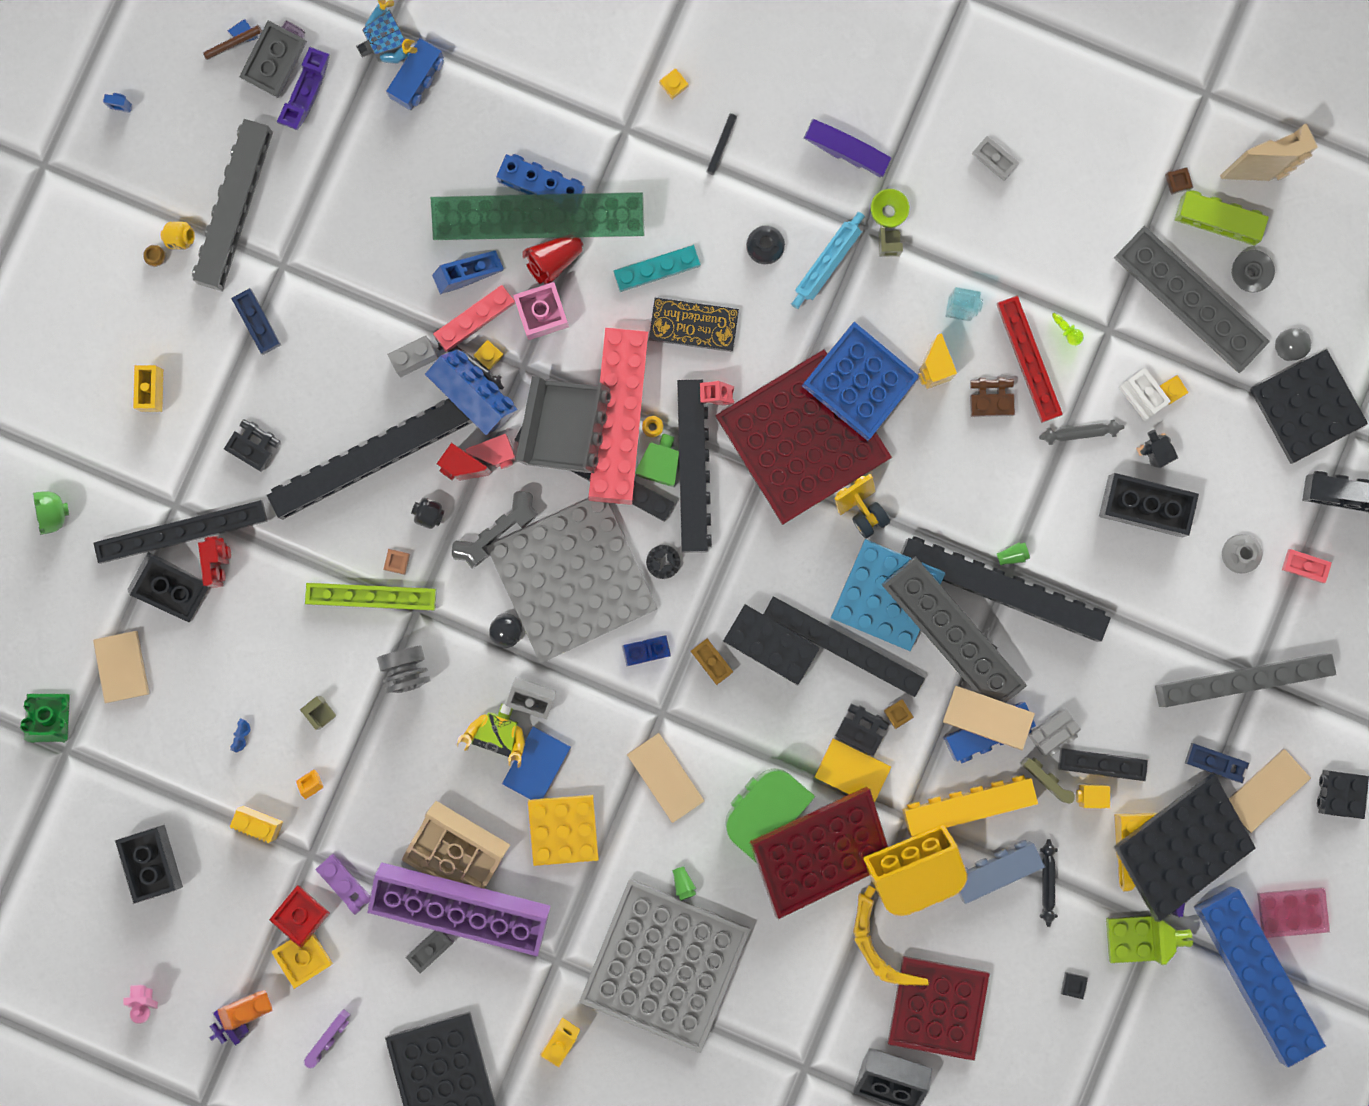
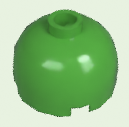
M49 491L34 492V505L40 535L53 533L61 529L65 523V516H69L68 504L63 503L60 496L56 493Z

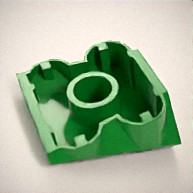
M27 694L24 701L26 714L20 725V729L25 733L24 740L32 743H65L68 740L70 695Z

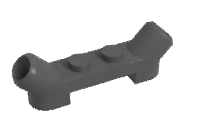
M516 491L513 495L512 512L508 516L504 514L495 521L497 525L492 529L486 528L478 535L479 539L476 542L455 541L452 545V557L454 560H464L473 569L489 557L488 553L484 550L486 546L494 542L514 524L518 523L523 529L538 516V513L532 507V494Z

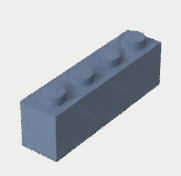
M1026 840L1020 841L1014 845V849L1009 851L1003 849L995 853V857L990 860L984 858L975 862V867L970 869L965 867L967 881L959 892L961 900L967 904L1045 868L1034 843L1027 842Z

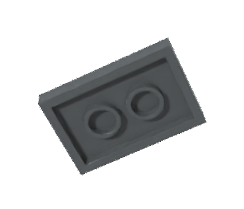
M268 20L239 77L279 98L307 41Z

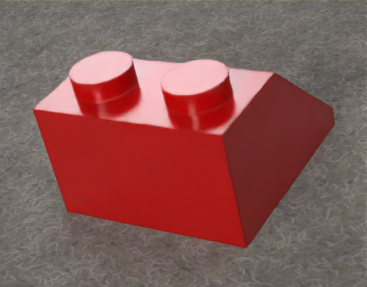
M452 442L437 462V465L441 467L439 472L452 481L454 478L462 481L491 474V471L485 465Z

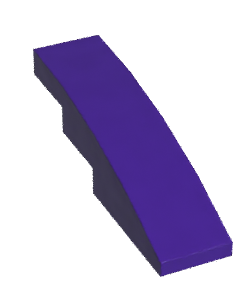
M812 119L804 136L805 140L835 158H842L857 168L863 167L878 177L884 176L891 160L890 156L865 142L815 119Z

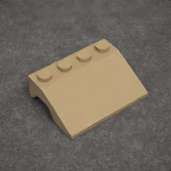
M1305 124L1295 133L1275 142L1269 140L1247 150L1220 176L1221 179L1270 181L1274 178L1281 180L1289 176V173L1296 170L1298 166L1305 163V160L1312 157V152L1318 146L1308 125Z
M435 801L425 814V819L409 844L402 861L422 873L485 889L510 844Z

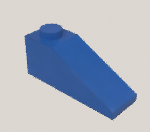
M495 250L442 264L432 274L439 293L443 294L461 289L503 271L504 268Z

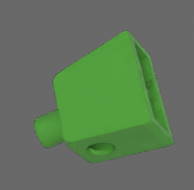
M662 434L659 445L650 443L635 471V476L674 488L679 459V451L671 449L675 437Z

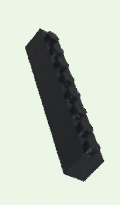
M703 379L677 380L682 553L708 552V547H712L711 534L707 535V526H711V513H707L706 505L711 504L710 492H706V483H710V470H705V462H709V449H705V441H709V428H704V419H708V406L704 407V403L700 402V383H703Z

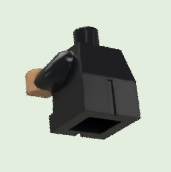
M1151 430L1147 433L1150 440L1145 442V446L1140 445V447L1136 448L1139 456L1148 455L1151 466L1162 468L1178 459V455L1170 443L1171 439L1165 433L1157 435L1156 430Z

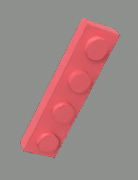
M501 285L437 330L433 335L443 349L448 352L514 305L515 301Z

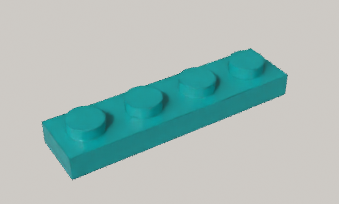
M691 245L614 270L613 272L619 291L623 292L701 267L695 246Z

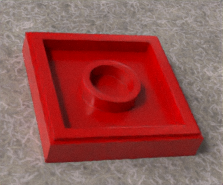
M297 885L269 920L298 947L302 948L330 912L301 886Z

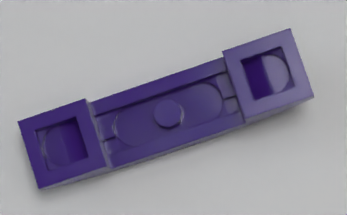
M309 47L301 65L303 70L288 104L285 103L281 110L277 123L295 130L300 128L322 84L330 57L328 53Z

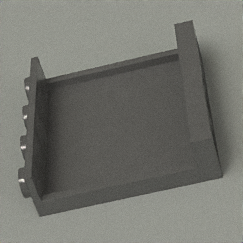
M532 376L516 461L529 466L594 473L599 461V446L603 441L602 431L603 425L607 420V405L611 400L610 388L602 383L594 386L545 381L540 377Z

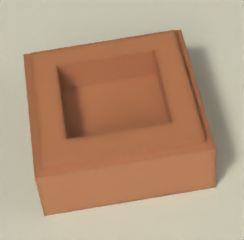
M388 549L383 570L405 575L410 554Z

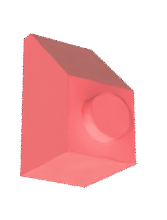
M506 433L465 449L470 456L494 467H501V469L512 466L513 461L516 460Z

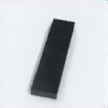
M1061 748L1058 769L1146 781L1148 760Z

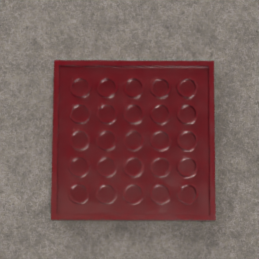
M825 349L715 415L782 525L892 458L877 432L867 441L802 387V384L827 355Z

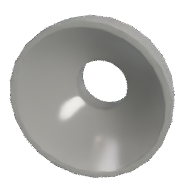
M1236 535L1225 542L1222 548V559L1226 567L1231 571L1240 574L1248 573L1256 569L1260 564L1262 548L1253 537ZM1243 547H1248L1252 553L1251 557L1247 560L1243 559L1240 555V550Z

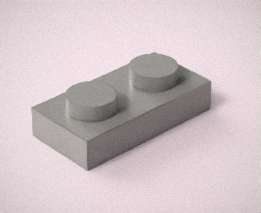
M988 136L972 153L1003 181L1019 164L1018 161Z

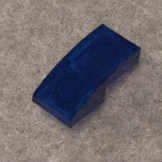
M666 635L622 645L626 667L671 656Z

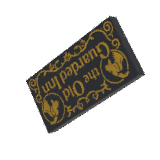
M654 298L649 341L733 352L739 309Z

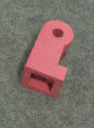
M721 381L700 383V402L716 405H733L734 386Z

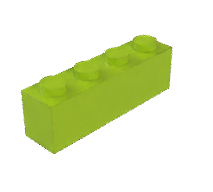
M1191 190L1181 196L1174 221L1255 246L1262 241L1269 216L1263 215L1259 210H1246L1239 204H1227L1222 202L1220 198H1208L1202 196V193Z

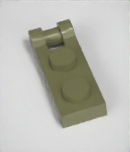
M1025 757L1020 762L1026 770L1061 802L1067 804L1074 802L1075 794L1072 791L1062 789L1057 784L1059 780L1050 772L1046 774L1041 769L1043 765L1036 758L1033 757L1031 760Z

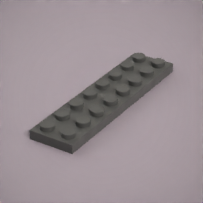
M1143 226L1114 257L1118 263L1238 373H1241L1270 342L1147 227Z
M916 556L882 583L886 591L975 693L1006 703L1027 686Z

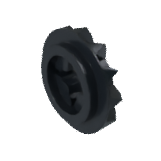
M658 545L648 553L646 566L654 577L668 579L678 572L680 557L678 552L671 546ZM665 553H667V561L672 566L664 565L660 571V563L654 560V558L662 559Z

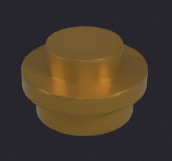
M151 245L145 249L143 258L148 265L156 267L164 262L165 252L160 246Z

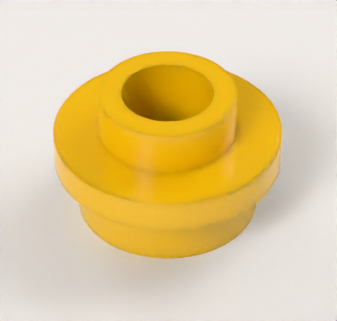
M649 416L643 421L642 430L648 437H657L663 431V422L656 416ZM652 423L657 426L654 431L649 429V425Z

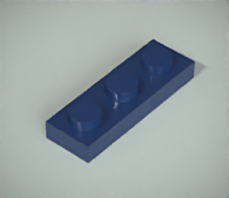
M249 288L231 298L262 355L281 346L252 289Z

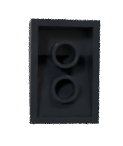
M148 552L127 590L130 596L186 622H190L209 587L203 585V580Z

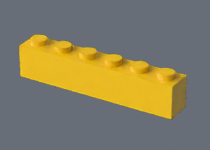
M1018 775L1012 777V781L1007 783L999 780L992 782L991 787L983 788L982 785L972 787L968 793L962 794L961 791L949 793L948 798L941 799L940 796L929 798L928 803L921 805L919 802L907 804V808L902 809L908 833L913 837L943 824L947 828L1037 805L1038 801L1032 778Z

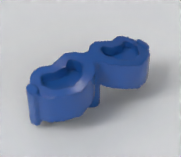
M242 718L237 722L238 728L233 733L235 738L230 746V750L235 753L246 747L244 737L251 731L249 723Z

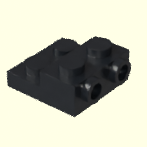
M1323 770V774L1319 778L1321 792L1317 798L1318 813L1365 819L1369 776Z

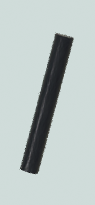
M730 113L706 171L710 175H714L737 119L735 114Z

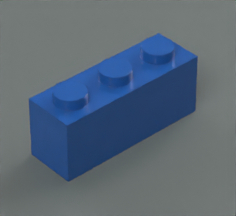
M419 38L414 46L417 48V52L408 55L386 90L390 99L410 111L420 103L422 99L421 94L424 89L430 87L436 70L439 71L444 64L442 51Z

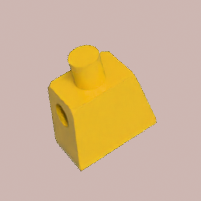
M562 1017L541 1050L540 1056L555 1066L560 1067L575 1043L580 1028Z

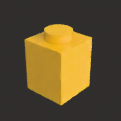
M1079 785V790H1076V802L1082 808H1110V786Z

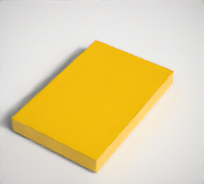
M832 738L814 778L847 794H852L867 786L871 790L875 803L891 766Z

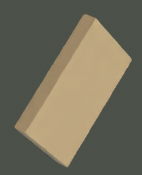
M138 631L94 639L93 643L104 702L110 703L149 695Z

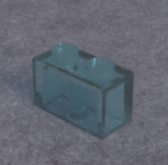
M955 287L949 295L945 317L971 321L974 316L978 315V311L981 312L983 299L980 298L981 292Z

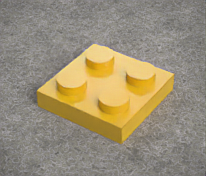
M315 934L310 937L302 948L298 947L290 939L271 952L294 989L333 964Z

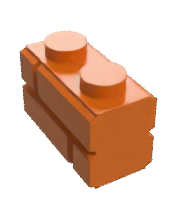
M265 990L257 991L217 1009L225 1030L234 1029L273 1011Z

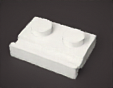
M1143 368L1119 386V389L1144 421L1171 402L1146 368Z

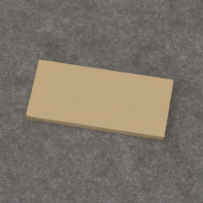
M955 686L943 723L1023 751L1035 713Z
M660 733L627 754L672 823L704 802V799Z
M1283 749L1237 790L1229 800L1243 826L1249 833H1252L1306 784L1311 777Z

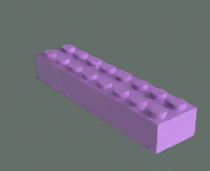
M381 862L374 876L367 913L538 956L551 906Z

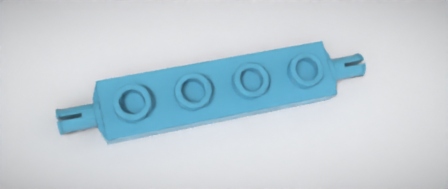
M857 212L852 221L842 224L797 286L795 291L798 295L791 303L794 308L799 309L805 299L813 300L849 249L862 233L858 227L863 218H865L862 213Z

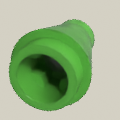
M1018 542L997 553L1000 566L1026 562L1025 560L1030 559L1025 542L1021 544Z
M685 867L672 870L676 896H679L680 900L695 896V889L697 888L686 872Z

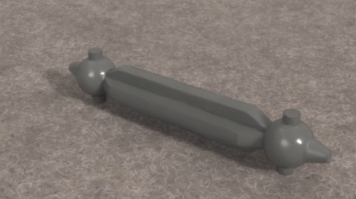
M1111 420V423L1108 425L1100 423L1061 428L1056 432L1051 428H1047V431L1040 435L1039 439L1045 440L1049 445H1053L1055 440L1068 441L1099 437L1107 433L1112 434V437H1116V434L1124 429V425Z

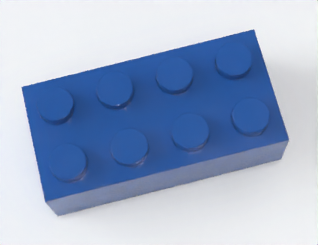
M458 349L441 355L425 373L485 435L503 427L518 410L514 406V402L509 397L504 396L499 391L498 386L494 382L489 381L484 376L483 371L479 367L474 366L468 360L467 355Z

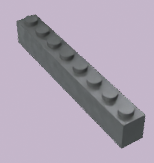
M244 119L242 125L240 124L237 129L238 138L236 145L234 144L231 148L230 164H227L225 167V179L223 185L221 184L218 189L219 198L211 211V223L207 225L205 230L206 239L204 245H201L199 248L198 256L200 258L198 264L192 270L193 281L198 285L223 292L273 134L268 125Z
M1319 654L1155 685L1159 707H1170L1337 674L1333 655Z

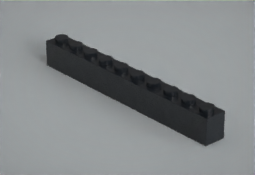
M448 398L443 402L444 405L438 408L433 406L425 410L424 415L418 418L413 416L405 421L406 424L399 428L398 426L386 430L387 434L381 437L377 435L368 439L367 444L364 446H354L348 450V454L342 457L337 455L329 459L328 464L324 466L317 465L311 468L309 474L295 476L290 479L291 483L285 486L281 484L272 488L271 493L267 497L277 517L284 520L473 422Z
M913 536L912 539H906L901 554L910 558L916 556L920 562L945 572L942 581L1085 638L1102 642L1111 617L1105 615L1106 611L1095 607L1091 610L1085 607L1086 604L1075 599L1073 602L1065 599V595L1058 592H1053V594L1045 592V587L1038 584H1033V586L1025 584L1026 580L1017 576H1013V578L1007 577L1004 571L993 568V570L987 569L985 564L980 561L973 560V562L964 560L965 556L962 554L944 552L945 548L933 544L931 547L924 544L925 540Z

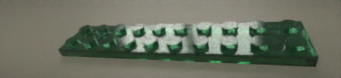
M643 192L430 197L433 240L645 236Z

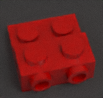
M218 536L204 538L205 542H198L203 585L213 588L224 587L223 581L226 580L224 569H221V565L229 564V559H231L230 547L227 546V543H224L223 538H218Z

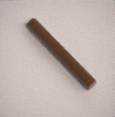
M257 25L204 51L203 55L208 60L261 34L262 29Z

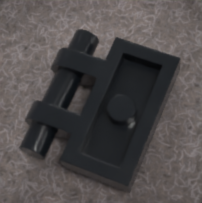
M243 419L240 427L245 429L244 433L241 435L234 431L224 450L262 472L273 455L266 448L269 445L277 448L281 441L276 439L275 435L271 432L266 433L258 428L256 423H250ZM252 435L261 439L259 445L250 440Z
M851 703L847 711L854 714L853 719L850 720L844 717L834 736L874 756L883 739V736L876 732L878 728L886 731L890 723L883 720V717L878 714L875 716L865 711L866 708L861 705L858 707ZM861 718L872 723L870 729L859 724Z

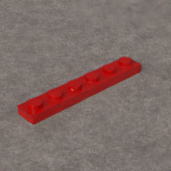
M1018 295L998 302L996 304L1041 423L1062 416V410Z

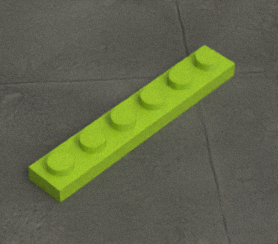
M306 583L305 604L435 611L436 589Z

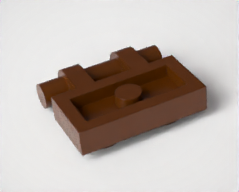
M998 377L996 380H986V378L970 380V389L978 388V395H970L971 417L1014 416V393L1005 394V388L1014 387V380L1005 379V377ZM986 388H997V394H986Z

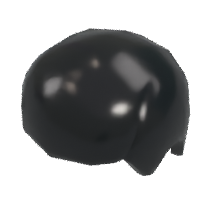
M511 614L498 615L490 624V639L498 647H513L521 638V622Z

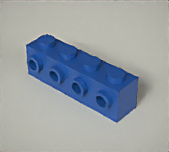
M516 154L512 156L505 155L496 176L498 183L575 215L586 192L585 186H583L581 181L571 178V180L563 177V174L555 170L551 172L544 170V167L536 162H532V164L524 161V158Z

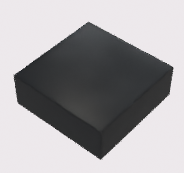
M1065 972L1061 994L1084 999L1088 978Z

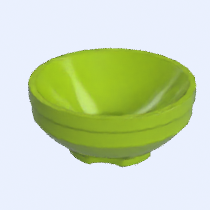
M884 189L873 198L871 215L880 226L894 228L901 225L908 217L909 201L902 192L896 189ZM885 206L894 208L895 214L892 217L884 216L882 210Z

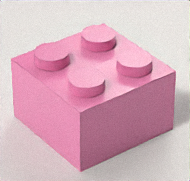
M554 282L513 295L528 340L569 327Z

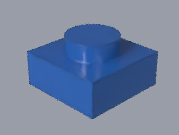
M119 93L104 95L103 103L109 109L131 112L132 104L126 99V96Z

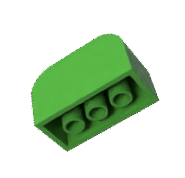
M768 769L762 772L756 779L752 777L745 785V789H747L742 796L738 794L730 804L733 807L726 816L725 825L730 840L755 862L756 859L749 841L796 820L815 797L794 777L782 769Z

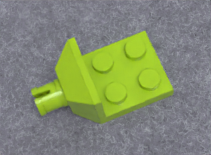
M1152 915L1106 918L1110 963L1156 961L1161 965H1167L1177 952L1176 948L1192 947L1193 940H1189V938H1193L1190 929L1175 930L1163 920L1161 922L1155 921Z

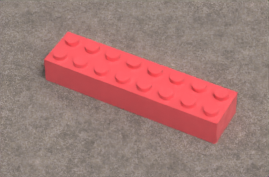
M605 328L600 383L610 388L611 400L607 405V420L603 425V441L599 446L598 465L590 477L589 501L632 505L648 332Z

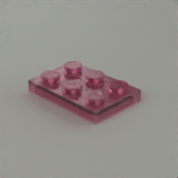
M1325 888L1257 893L1261 929L1266 938L1330 932Z

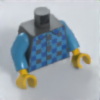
M378 0L379 4L362 29L367 40L356 45L361 57L374 52L378 62L398 64L410 53L415 54L417 52V48L411 47L415 41L404 38L390 9L387 10L386 7H392L394 1Z

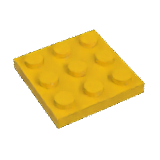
M593 795L528 800L533 866L599 860Z

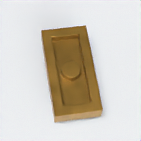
M708 638L690 651L716 685L733 673V670Z

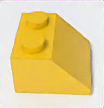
M942 333L938 334L932 341L919 369V380L922 385L926 386V389L951 381L957 374Z

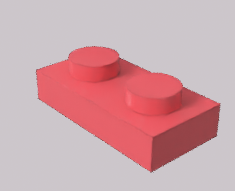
M1289 549L1282 570L1320 583H1326L1332 562Z

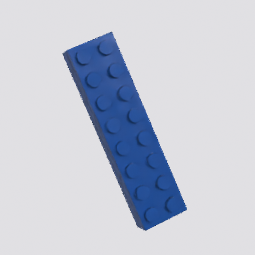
M1230 886L1194 906L1195 911L1279 1062L1289 1068L1325 1048L1326 1044L1241 891Z

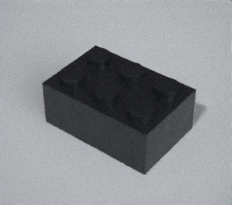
M165 825L115 840L133 904L183 888Z

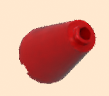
M568 234L528 247L522 251L523 259L527 257L529 263L526 266L534 279L539 284L544 283L546 285L552 283L582 253L583 242L578 235Z

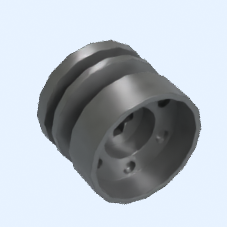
M422 646L410 647L377 657L380 671H391V675L384 678L383 683L394 682V685L385 688L386 693L411 691L431 681L430 676L419 677L420 673H424L428 669L425 667L417 668L416 666L417 663L425 660Z

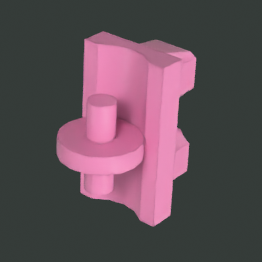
M144 985L131 986L130 998H124L123 1004L132 1008L130 1018L133 1022L139 1024L149 1019V1007L152 1009H157L158 1002L152 1000L153 989L146 988Z

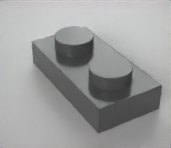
M435 930L406 956V959L421 974L454 942L444 932Z

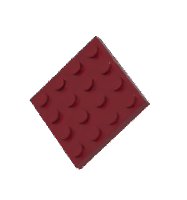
M903 956L900 973L928 979L929 985H897L888 1045L975 1061L990 973Z

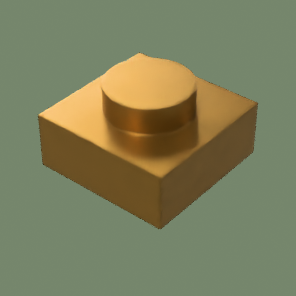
M903 699L883 710L894 729L914 718Z

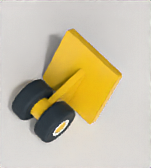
M870 474L866 477L861 476L854 482V485L848 489L840 490L834 498L840 515L854 506H858L862 513L855 515L852 520L858 531L866 539L874 534L872 527L878 524L881 528H884L890 524L887 513L878 502L870 505L868 509L863 503V500L876 492L873 477Z

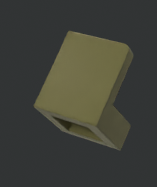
M880 227L878 231L879 257L901 256L903 243H900V231H885V227Z
M316 696L300 709L315 730L323 728L336 717L335 712L322 696Z

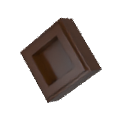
M1187 167L1165 174L1171 195L1193 188Z

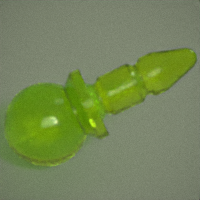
M1052 313L1055 323L1065 331L1062 335L1067 336L1068 343L1073 346L1080 345L1084 339L1083 332L1075 329L1074 324L1069 326L1062 316Z

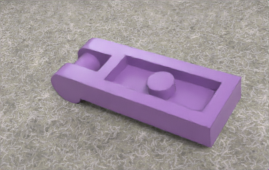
M334 854L330 855L315 869L344 901L353 914L356 915L361 910L360 907L369 903L370 895ZM356 892L359 898L354 901L351 895Z
M343 1009L305 1057L304 1064L307 1068H314L320 1062L323 1049L328 1051L336 1041L333 1036L337 1031L342 1033L349 1024L346 1019L350 1016V1013Z

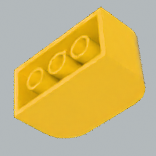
M944 824L863 858L871 880L885 908L891 914L897 916H906L936 903L943 902L945 899L958 894L967 881V872L959 849Z

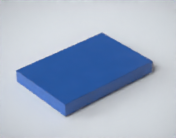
M533 726L525 740L521 756V767L518 768V761L514 760L502 784L530 800L543 799L571 746Z

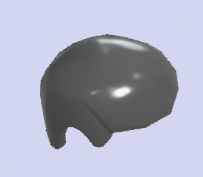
M1292 328L1279 334L1276 338L1275 349L1277 354L1285 361L1299 360L1311 351L1312 342L1306 331Z

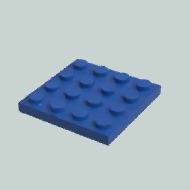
M853 322L802 384V387L868 441L916 382L919 375L856 322Z

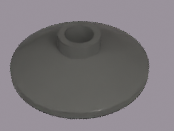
M1245 251L1233 262V280L1244 291L1260 292L1266 289L1274 279V264L1270 257L1261 251ZM1248 270H1252L1254 275L1249 276Z

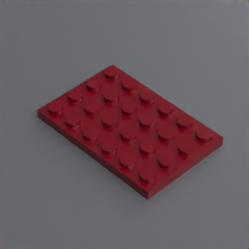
M867 786L749 841L777 919L783 918L870 876L863 858L888 848L871 790Z

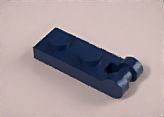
M1191 743L1185 760V764L1242 784L1245 779L1243 777L1244 771L1248 769L1250 764ZM1232 765L1237 766L1235 773L1230 772Z

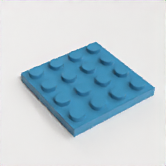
M864 539L833 610L831 619L911 651L920 628L886 591L882 583L912 558ZM922 563L941 585L945 572Z

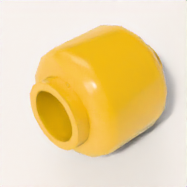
M168 222L160 234L161 240L168 249L186 250L195 240L194 230L186 222Z

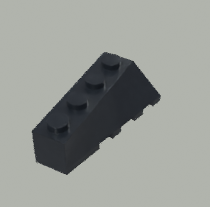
M1314 471L1313 474L1306 476L1302 501L1369 513L1368 479L1358 478L1354 481L1349 480V476L1345 475L1331 477L1327 476L1328 473L1323 471Z

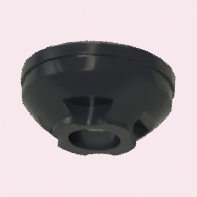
M765 225L757 227L750 233L746 248L752 260L759 264L768 265L776 262L783 255L785 242L779 230ZM762 237H770L773 244L769 248L762 247L760 245Z

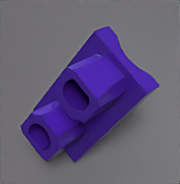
M218 1010L213 1013L222 1028L219 1029L216 1023L210 1026L214 1032L209 1037L211 1041L218 1038L221 1044L225 1043L227 1039L223 1033L226 1032L236 1046L241 1042L240 1039L249 1032L245 1024L234 1029L225 1030Z

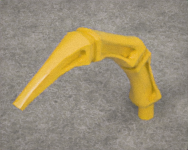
M868 885L864 894H858L853 934H855L854 941L864 955L874 975L879 976V979L893 984L929 985L928 979L903 974L894 970L891 965H887L879 957L874 949L869 933L870 916L874 905V900L871 898L876 889Z

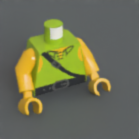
M501 703L498 715L489 712L487 715L483 714L474 720L457 741V746L460 742L467 744L464 749L465 751L469 749L470 744L507 756L509 766L513 760H517L518 768L521 767V756L525 746L523 731L518 726L517 721L510 719L513 709L505 706L506 704Z

